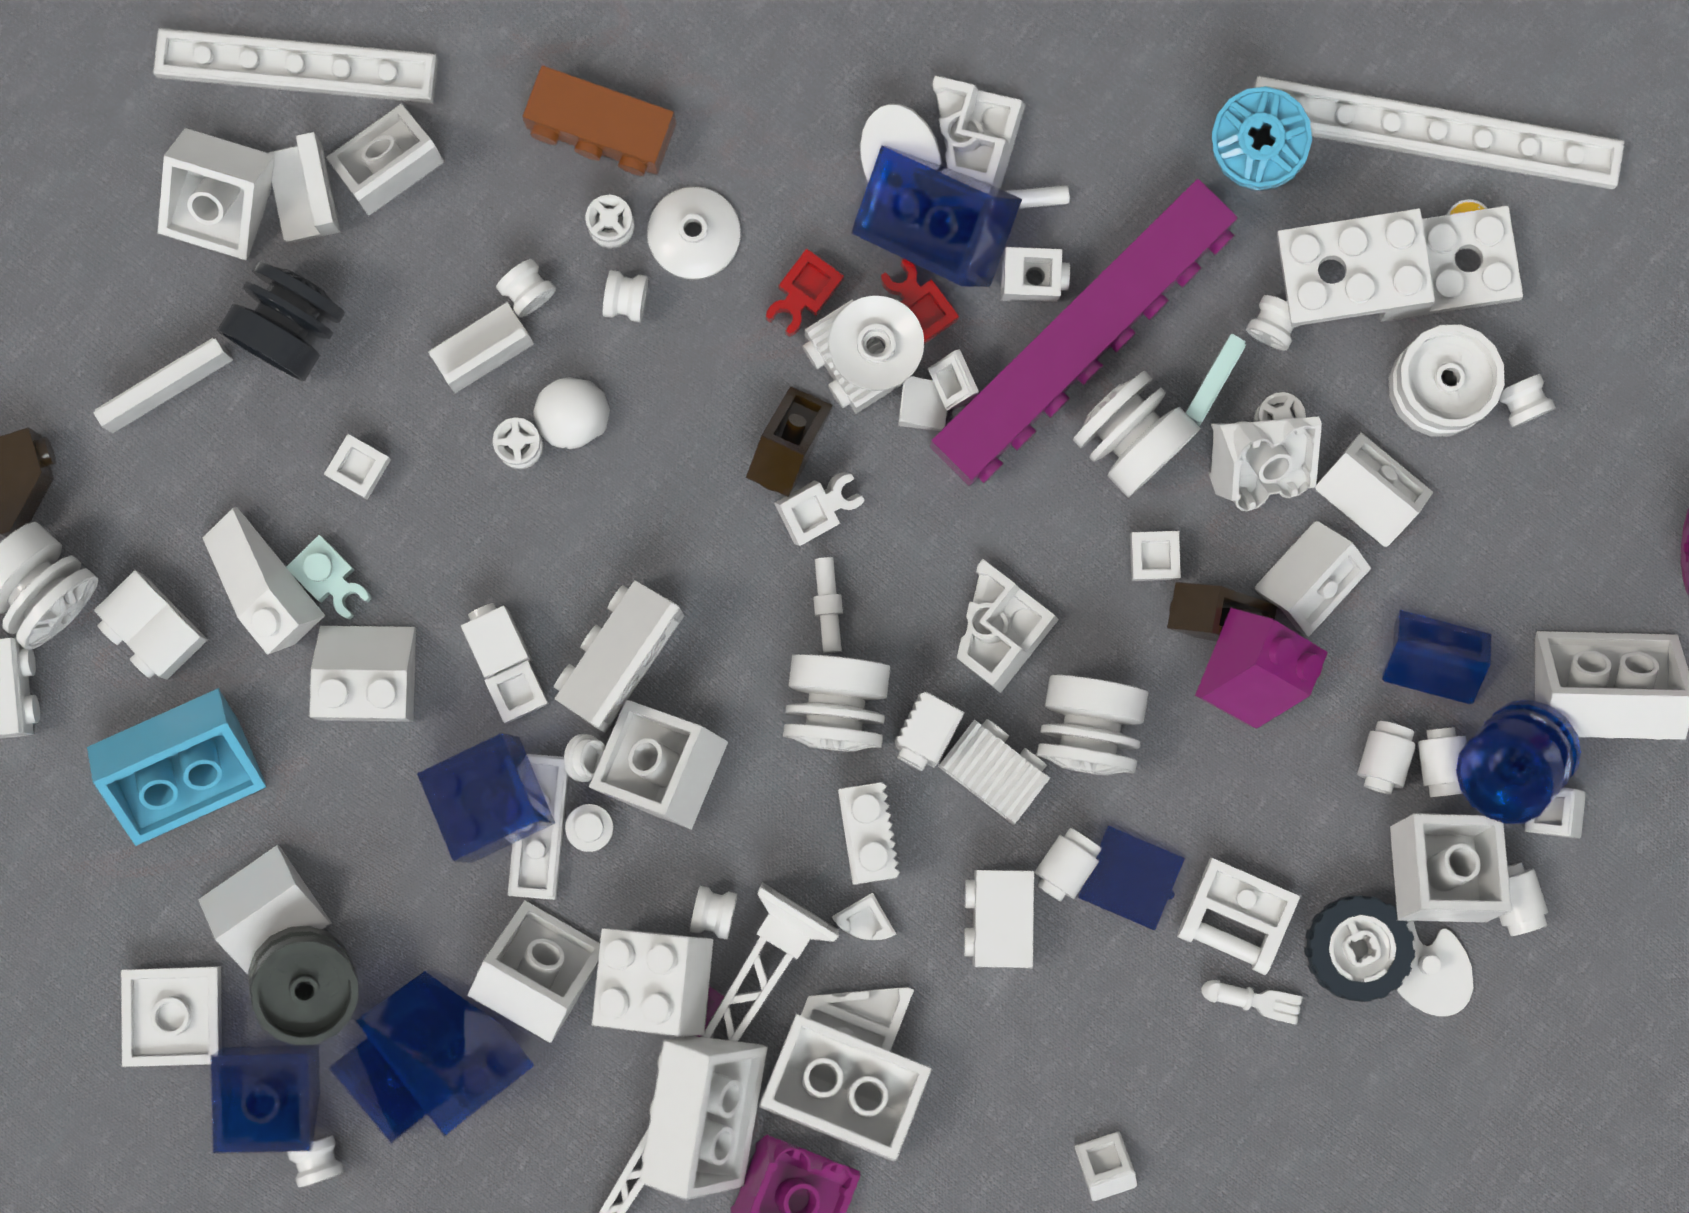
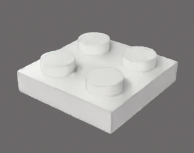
M221 967L121 970L122 1067L222 1063Z

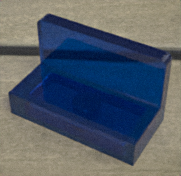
M1400 610L1394 623L1393 648L1383 670L1382 680L1390 684L1454 701L1473 704L1491 665V634Z

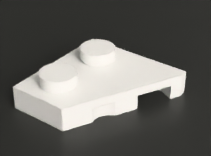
M908 987L811 995L807 998L801 1016L890 1052L914 990Z

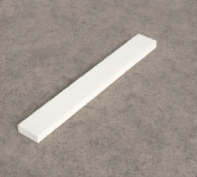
M1259 76L1255 81L1254 88L1267 86L1282 90L1301 103L1310 120L1312 137L1607 189H1614L1618 186L1624 147L1623 140Z

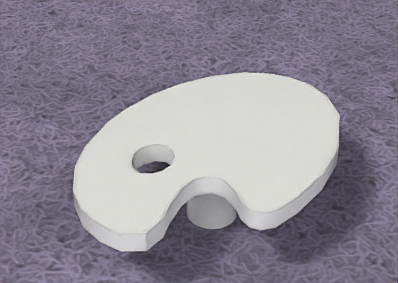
M890 103L883 105L872 113L862 131L860 151L863 170L868 183L884 204L896 211L914 213L922 210L927 203L926 195L916 182L914 172L918 168L937 171L941 165L939 147L929 125L913 109L902 104ZM896 172L900 174L903 179L901 187H896L890 182L889 177L891 173Z
M1407 921V927L1409 931L1413 932L1415 939L1412 941L1413 949L1416 950L1415 959L1411 962L1410 967H1412L1409 976H1405L1402 981L1403 984L1397 989V992L1410 1005L1424 1013L1434 1016L1457 1014L1469 1003L1473 991L1472 966L1465 949L1457 937L1445 928L1438 931L1432 944L1428 946L1423 945L1418 938L1414 921Z

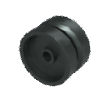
M311 926L288 927L270 936L255 952L248 970L251 1006L260 1025L277 1040L293 1045L318 1044L337 1035L351 1020L359 1000L358 978L345 946L329 932ZM306 981L312 984L311 986L302 984L298 990L295 989L300 982Z

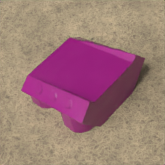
M766 1134L755 1144L756 1150L745 1176L744 1187H741L735 1204L731 1206V1213H846L860 1179V1171Z

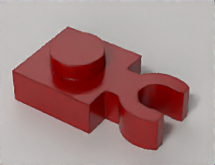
M806 248L778 285L779 290L788 296L785 300H778L770 305L766 312V320L771 323L777 314L781 312L789 313L792 316V322L786 328L785 334L792 337L801 327L802 312L807 309L817 316L843 282L844 275Z
M904 258L901 260L900 265L907 273V279L902 283H896L885 272L881 275V282L887 292L900 296L902 298L900 302L907 306L917 317L922 327L924 344H926L958 321L959 315L932 279L920 287L916 281V267L909 259Z

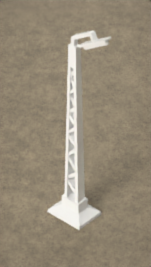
M762 882L758 896L769 913L757 931V935L760 937L702 1037L710 1038L724 1014L729 1040L738 1041L792 958H799L810 939L834 942L839 936V929ZM766 941L786 952L769 980H767L759 955ZM754 963L762 990L736 994ZM754 1001L735 1030L729 1004ZM649 1127L599 1213H626L644 1184L640 1183L642 1168H633L646 1146ZM638 1178L629 1192L627 1180ZM621 1191L623 1202L614 1203Z

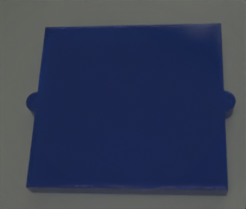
M1107 826L1099 845L1101 851L1096 857L1099 863L1081 888L1077 898L1155 931L1167 900L1173 899L1175 896L1172 888L1185 858L1111 826Z

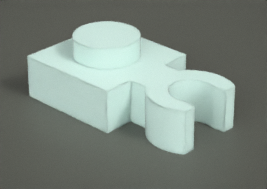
M318 535L286 566L290 573L319 602L322 603L331 594L335 610L346 619L351 620L354 617L352 612L345 606V600L350 594H358L367 603L372 599L370 593L364 587L357 583H348L345 580L355 569L321 535Z

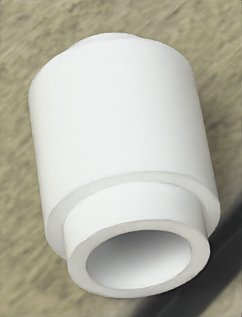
M1386 721L1377 722L1375 731L1369 732L1357 772L1358 776L1365 779L1364 787L1384 794H1392L1393 787H1404L1416 746L1412 742L1415 733L1413 730Z
M1455 727L1427 730V740L1418 741L1423 785L1429 786L1430 797L1468 793L1467 781H1472L1466 736H1456Z
M1069 828L1064 837L1058 836L1034 872L1042 878L1037 887L1060 902L1065 895L1075 899L1099 863L1096 857L1101 848L1081 833Z
M1522 862L1508 865L1512 911L1499 917L1502 926L1508 927L1510 936L1521 935L1546 927L1545 914L1548 913V909L1535 869L1524 870Z

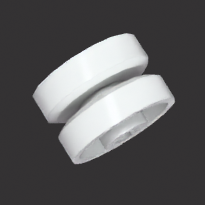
M1461 324L1439 325L1421 333L1395 359L1389 375V398L1397 415L1413 430L1431 437L1453 436L1475 425L1497 405L1505 385L1504 364L1496 346L1481 332ZM1442 374L1445 375V378H1444L1445 383H1447V384H1449V385H1452V386H1447V385H1445V384L1443 383V381H1442V379H1441V375H1442Z

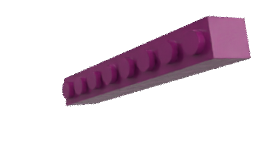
M1197 178L931 440L930 448L969 487L977 479L983 484L986 483L1003 466V463L998 458L1010 446L1018 451L1037 432L1032 426L1037 419L1044 413L1049 418H1052L1069 401L1070 397L1065 392L1077 380L1084 386L1103 367L1098 359L1109 348H1112L1116 353L1119 352L1136 334L1131 327L1143 315L1151 320L1169 302V299L1164 294L1176 282L1182 288L1186 286L1202 269L1197 262L1209 250L1216 256L1235 237L1230 229L1238 217Z

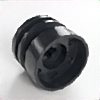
M258 261L252 272L267 283L269 287L266 290L256 284L246 282L243 289L258 302L255 310H252L242 305L232 304L217 331L264 362L305 382L320 354L304 339L308 333L330 339L333 332L316 319L321 315L333 322L340 323L345 312L326 295L324 290L304 277L288 269L273 267Z

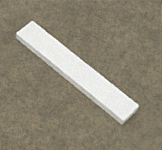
M159 28L153 74L157 78L433 103L438 57L436 54Z

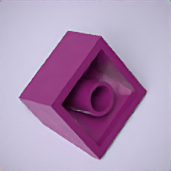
M1231 608L1195 696L1242 723L1257 729L1311 695L1316 680L1322 672L1323 663L1328 652L1274 619Z

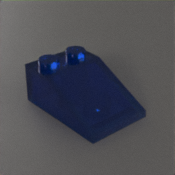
M881 145L851 234L962 287H991L1022 199L984 181L897 149Z
M426 971L356 1020L363 1032L444 1137L535 1066L503 1025Z

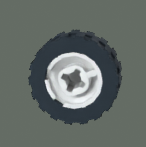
M1347 896L1324 906V909L1312 919L1313 924L1310 930L1307 929L1305 936L1307 947H1304L1305 957H1308L1309 961L1307 966L1311 974L1315 975L1317 982L1322 988L1327 989L1337 997L1360 1002L1382 999L1389 996L1388 993L1397 990L1403 984L1402 981L1405 976H1409L1412 970L1410 966L1412 959H1415L1416 950L1413 949L1412 941L1415 940L1413 932L1409 931L1407 921H1398L1396 908L1389 903L1381 901V899L1367 896Z

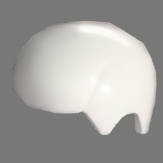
M566 377L550 383L538 394L533 417L539 434L551 445L559 448L575 449L583 447L604 433L607 427L610 408L604 392L594 383L588 380Z

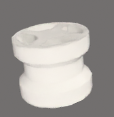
M603 195L593 200L588 206L585 215L586 225L591 237L597 244L611 249L618 248L629 241L635 226L631 209L626 201L618 196ZM604 228H613L612 230L605 229L602 231Z
M533 259L525 260L515 266L496 285L501 295L509 296L513 301V310L518 317L527 316L537 310L556 291L551 281L543 280L538 274L539 266Z
M610 270L604 293L603 316L613 318L617 314L627 315L631 321L641 322L647 297L648 276L637 275L634 278L624 277L620 271Z
M1264 295L1259 303L1260 313L1257 318L1251 319L1246 331L1252 337L1270 347L1287 351L1292 342L1290 334L1293 328L1298 326L1291 327L1286 301L1275 296Z
M1541 374L1524 379L1502 390L1499 400L1507 404L1511 412L1508 420L1512 428L1540 417L1556 408L1553 400L1547 398L1542 390L1544 380Z
M1286 392L1274 393L1268 396L1257 408L1254 422L1271 420V416L1267 414L1272 415V420L1305 418V408L1301 401L1292 394Z
M514 417L507 419L499 424L494 432V450L504 464L511 468L525 469L531 467L542 455L543 441L535 426L524 418Z
M700 886L694 906L690 932L712 931L715 932L718 938L728 940L737 893L726 892L720 895L713 893L710 887Z
M333 1135L287 1150L289 1160L295 1162L298 1169V1174L295 1178L298 1188L345 1172L342 1162L335 1159L333 1149L336 1142Z

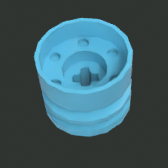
M1267 86L1246 89L1230 98L1216 116L1212 130L1214 158L1223 174L1238 186L1255 191L1276 189L1292 180L1306 163L1312 143L1310 120L1301 103L1285 91ZM1264 125L1271 129L1270 138L1275 143L1272 147L1264 144L1259 151L1253 148L1254 139L1249 136V132L1251 130L1260 131Z

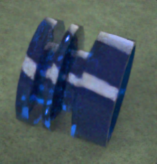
M1535 700L1512 701L1498 708L1470 738L1459 753L1456 774L1460 790L1470 805L1485 817L1504 824L1526 823L1544 812L1578 770L1581 757L1578 734L1568 719L1552 706Z

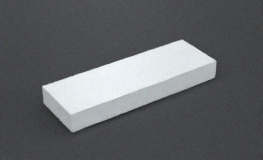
M211 338L96 408L93 413L103 428L111 433H115L233 361L222 343L216 338Z
M521 753L508 896L557 900L568 773L565 769L564 757Z

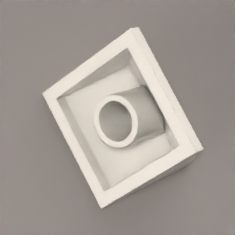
M402 104L326 157L368 216L444 163L433 141Z
M276 845L198 899L214 939L247 974L255 952L270 936L288 927L311 926L323 930L332 923L279 845Z

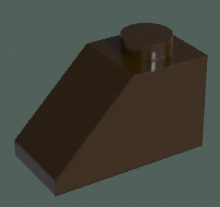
M790 386L761 435L746 478L762 485L768 490L776 491L789 497L806 466L833 405Z
M29 427L0 436V535L5 537L31 522L54 479L50 465L56 463L52 445L47 437L42 438L41 434Z
M1176 582L1173 599L1169 608L1170 614L1167 628L1195 638L1217 642L1231 608L1275 620L1277 606L1222 586Z

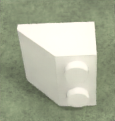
M185 128L164 155L158 233L247 260L270 195L274 155Z
M320 626L311 666L309 717L323 721L414 722L416 627Z
M626 699L589 787L649 814L692 830L728 741L703 726Z
M524 900L483 960L467 996L551 1043L598 965L600 943Z

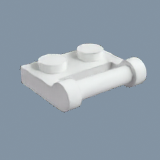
M1210 858L1189 909L1180 925L1177 937L1190 943L1195 939L1252 964V970L1266 975L1273 963L1300 896ZM1206 909L1266 934L1261 946H1256L1201 922Z

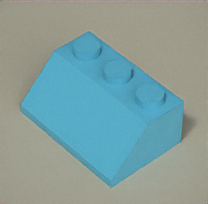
M219 688L87 747L93 784L135 846L266 788L265 780L239 720Z

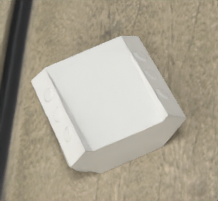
M1319 416L1258 422L1211 423L1213 429L1211 472H1208L1215 494L1233 501L1241 511L1259 508L1266 502L1269 495L1279 493L1284 498H1292L1301 495L1309 488L1316 487L1322 426Z

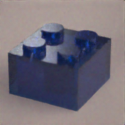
M500 733L417 773L454 862L473 863L555 824L518 736Z

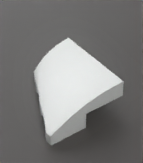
M934 76L932 84L937 94L941 117L939 118V123L946 145L945 157L948 174L972 186L992 192H999L1025 104L1022 100L980 91L973 84Z
M982 559L977 566L976 572L979 577L973 602L969 601L966 615L968 626L966 634L961 638L957 659L1001 693L1059 619L1021 590L1013 581Z

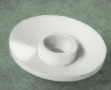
M702 187L682 188L664 197L654 208L647 230L650 250L656 261L669 273L685 279H703L722 271L734 258L741 236L738 216L731 204L720 194ZM688 223H699L702 226L701 233L695 237L688 236L684 232Z
M867 296L847 305L837 315L829 334V353L836 370L849 383L865 390H888L904 383L916 371L924 350V335L917 317L903 303L885 296ZM872 339H880L885 344V350L880 354H872L867 349L868 342Z

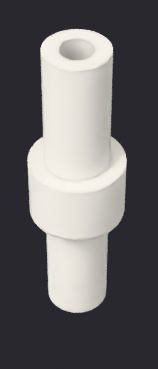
M833 557L815 559L818 596L813 597L815 616H820L823 653L842 652L839 615L843 614L842 596L836 593Z

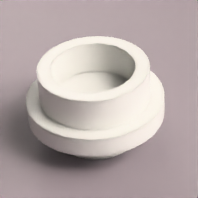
M579 734L569 741L564 753V765L568 775L575 781H591L606 746L596 737L589 734Z
M594 804L581 805L575 808L567 818L565 825L566 836L569 842L581 851H597L606 846L613 834V821L609 813L602 807Z

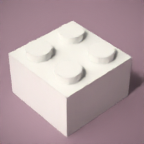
M1412 814L1390 826L1398 921L1488 922L1512 911L1503 816Z
M602 929L592 1026L676 1036L704 1035L713 939L633 930Z

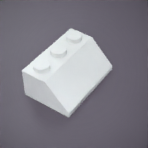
M635 580L629 589L624 585L618 589L607 607L613 613L603 628L596 624L590 630L580 647L586 653L576 667L568 664L554 685V688L559 690V693L554 698L556 701L604 733L607 732L621 711L625 700H628L684 617L679 606Z
M1537 631L1535 636V707L1542 735L1610 739L1686 740L1689 729V669L1678 634Z
M796 1014L759 1107L888 1160L896 1161L931 1068Z
M698 1036L664 1040L658 1059L659 1071L655 1095L650 1106L651 1119L647 1143L642 1154L643 1166L640 1183L685 1200L744 1187L767 1046Z

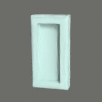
M1232 333L1225 341L1185 411L1198 426L1203 422L1246 347V341Z

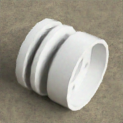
M1146 371L1141 372L1138 376L1123 384H1119L1087 415L1081 430L1073 438V441L1080 448L1088 444L1097 435L1103 440L1089 456L1093 462L1103 458L1112 451L1119 457L1107 476L1128 498L1154 476L1201 429L1180 407L1171 410L1161 418L1154 412L1166 392L1160 388L1145 401L1139 396L1153 380Z
M37 522L25 524L0 542V614L7 611L3 619L2 628L10 634L17 633L16 641L27 650L40 647L68 626L89 601L98 584V578L86 568L80 570L81 562L71 555L57 561L62 551V544Z
M792 655L789 688L809 694L808 703L786 705V713L806 717V725L784 724L783 737L795 739L811 748L855 752L867 748H881L883 735L862 731V724H884V715L866 710L864 706L865 700L887 698L890 666L851 658Z
M1051 675L1045 707L1065 715L1064 723L1044 724L1041 726L1040 733L1061 738L1060 745L1038 744L1036 756L1050 760L1061 766V768L1105 776L1123 772L1135 773L1137 760L1116 754L1117 748L1138 750L1140 741L1121 734L1120 730L1121 725L1144 723L1149 692L1108 681L1075 676Z

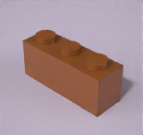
M541 65L522 116L526 128L531 130L530 135L533 138L550 145H556L558 140L575 146L574 151L592 160L599 161L601 156L619 161V168L638 176H644L645 171L658 175L676 126L673 111Z

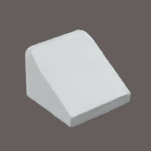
M960 349L951 352L928 368L946 410L969 404L979 393Z
M911 376L902 385L898 426L941 431L946 424L947 410L934 381Z
M1529 785L1524 832L1580 839L1583 825L1585 792L1571 788Z
M1120 1131L1074 1146L1092 1201L1137 1187L1135 1171Z

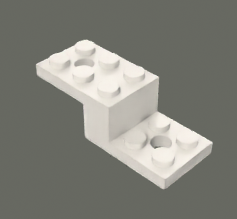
M1509 206L1425 219L1421 218L1419 208L1277 231L1291 327L1376 313L1380 314V320L1383 322L1519 301L1523 298ZM1464 248L1476 251L1481 259L1479 269L1473 272L1460 270L1455 263V254ZM1328 259L1339 261L1344 266L1345 277L1335 284L1324 282L1318 274V267L1323 261Z

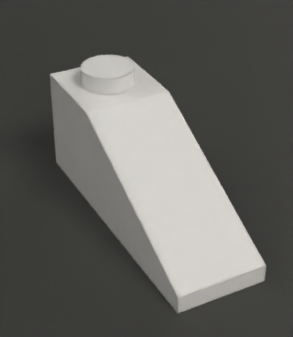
M238 507L232 508L203 537L238 619L267 655L295 645L325 617V614Z

